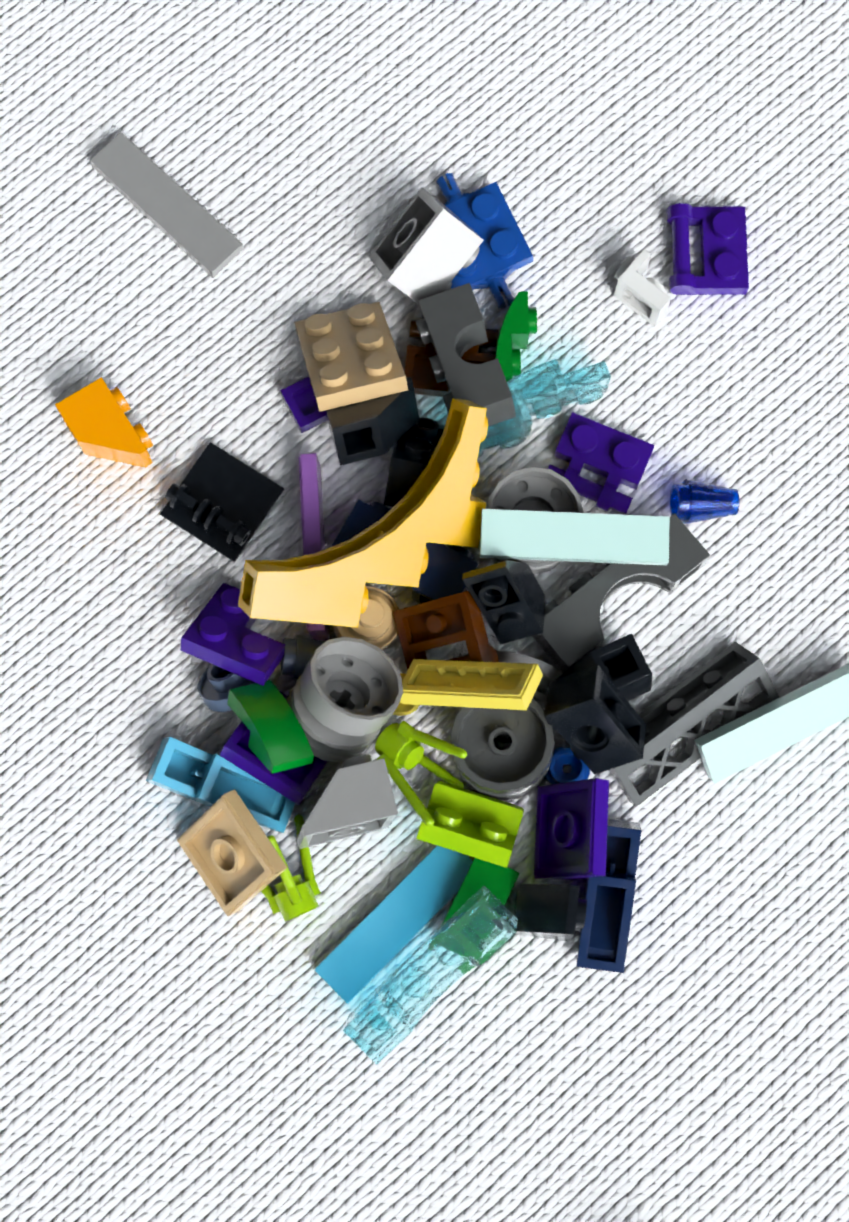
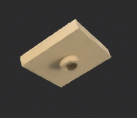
M235 789L223 794L177 839L228 917L242 909L288 868Z

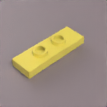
M413 659L402 680L403 694L400 702L401 704L527 710L543 674L538 664Z

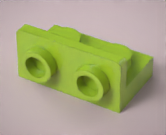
M437 781L433 787L427 811L434 819V824L427 826L422 820L416 839L507 868L524 809L521 806Z

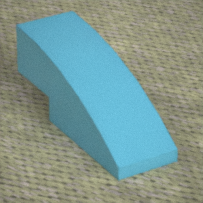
M172 737L162 739L145 780L210 807L223 794L235 789L260 826L280 833H284L295 806L293 801L218 754L212 755Z

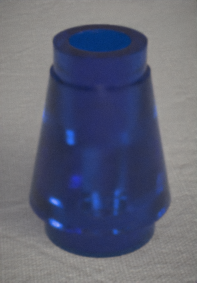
M685 479L682 484H673L671 488L670 513L671 516L676 514L684 524L736 516L740 505L739 492L737 489H729L727 487Z

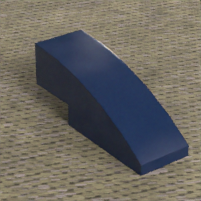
M608 819L606 876L585 878L583 899H587V911L584 928H581L579 932L576 967L624 973L642 832L638 822Z

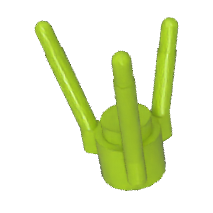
M402 721L400 724L392 723L381 732L376 741L375 751L380 755L377 760L385 759L390 777L427 826H432L434 819L398 769L405 768L410 770L419 763L444 782L464 788L463 782L424 755V748L421 746V743L462 759L467 756V751L419 731L406 721Z
M297 814L294 817L297 837L304 824L301 814ZM273 835L267 836V838L269 839V841L271 842V844L273 845V847L275 848L283 862L288 867L275 837ZM309 847L299 849L305 882H303L300 874L292 877L289 868H287L280 874L282 882L274 885L278 894L273 891L270 885L261 891L267 899L273 914L281 912L285 922L319 907L315 896L321 894L315 880Z

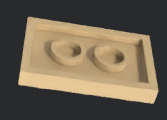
M380 301L371 304H357L350 309L329 314H315L307 319L294 322L319 412L408 391L406 375Z

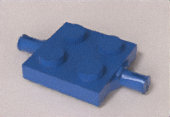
M452 173L445 174L446 181L442 175L437 179L436 183L439 185L446 200L444 205L484 240L480 244L479 253L472 264L466 268H461L451 281V289L470 283L472 290L489 288L499 309L506 308L505 300L508 306H511L515 298L512 296L505 280L513 271L534 262V259L497 182L495 181L472 193L462 194Z

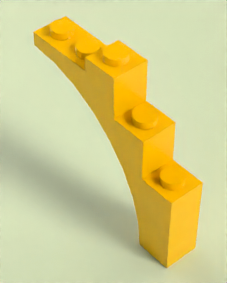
M453 398L443 434L427 467L407 494L379 521L345 542L314 554L284 560H245L238 606L250 618L358 628L360 614L366 611L368 605L366 582L419 587L420 576L426 571L428 565L427 542L478 548L481 531V511L486 509V502L472 495L471 490L476 486L479 479L480 469L477 458L480 443L485 440L488 432L487 408L469 400Z

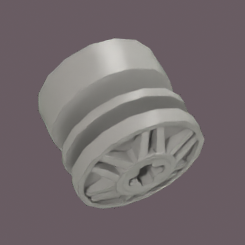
M528 467L513 471L498 482L489 497L486 509L584 513L579 493L569 480L551 469ZM494 558L497 563L503 561L526 563L534 575L548 572L563 562Z
M339 637L327 640L314 651L302 675L299 676L295 686L289 692L286 701L296 715L314 756L324 761L343 763L344 760L362 755L370 748L374 739L379 735L382 726L388 722L399 705L403 694L402 678L393 660L380 648L362 639Z

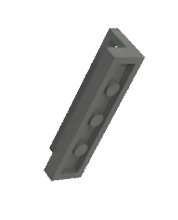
M734 642L639 714L646 723L643 758L608 770L615 776L631 804L637 807L701 758L695 739L780 698L760 658L737 642ZM756 680L762 692L747 703L740 702L744 688ZM716 709L724 710L720 724L712 730L704 729L708 715ZM679 737H688L685 750L676 757H668L671 743ZM644 764L652 765L649 777L635 788L629 775Z

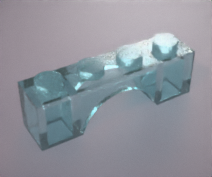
M483 885L348 1015L343 1031L377 1065L412 1032L428 1009L457 980L473 968L481 966L516 933L517 918Z

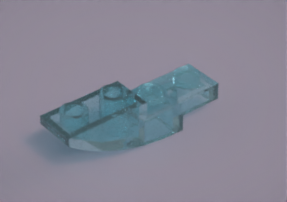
M557 359L533 367L507 381L513 398L516 417L488 426L486 438L480 443L478 458L483 455V450L500 445L501 449H508L523 443L526 440L525 437L530 435L532 416L536 415L537 419H544L559 413L562 410V406L577 401L579 405H587L601 399L604 396L603 393L607 392L611 379L605 361L562 374Z

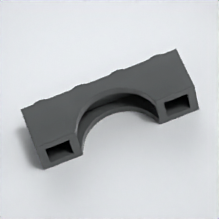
M673 514L669 521V563L667 565L605 563L607 567L595 577L590 572L586 573L569 588V591L572 593L571 596L559 605L555 600L545 605L543 633L533 635V638L564 673L589 652L602 646L604 636L600 625V609L604 601L613 592L627 585L648 584L671 593L704 567L710 554L678 516Z

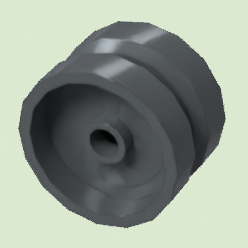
M534 699L531 700L527 710L463 707L456 715L450 735L451 744L467 751V756L463 759L453 755L455 767L463 782L475 792L499 800L518 799L535 790L548 774L554 754L553 727L546 721L544 708ZM499 739L502 743H506L511 740L512 744L506 750H499L495 747L494 741Z

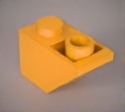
M102 377L55 404L62 419L85 455L144 468L153 464L147 450L154 446L140 422L134 426L131 425L124 414L131 410L123 394L118 387L109 390Z

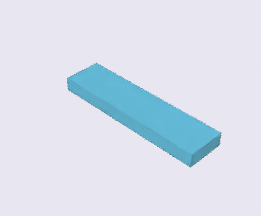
M436 846L314 970L349 1004L458 893L473 860L468 855Z

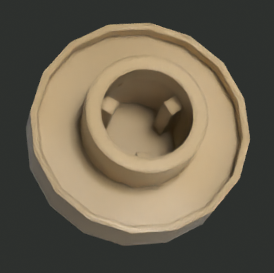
M366 586L368 590V605L366 611L360 614L358 628L333 625L334 632L337 638L350 637L362 639L384 650L389 647L398 635L392 611L400 609L395 600L384 590Z

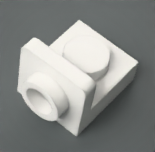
M644 248L636 259L628 256L616 271L614 277L618 282L614 297L656 327L666 315L671 297L667 295L666 289L657 280L642 276L648 268L652 255L651 252Z

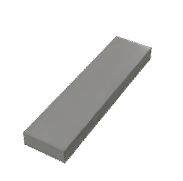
M122 132L117 134L90 159L91 166L211 278L217 276L244 250L243 244Z

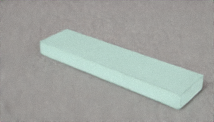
M482 509L480 558L667 565L669 563L670 517Z
M849 664L695 739L705 770L712 782L715 784L848 718Z

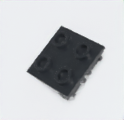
M210 442L180 486L175 483L170 486L165 495L168 503L161 511L160 516L235 562L285 489Z

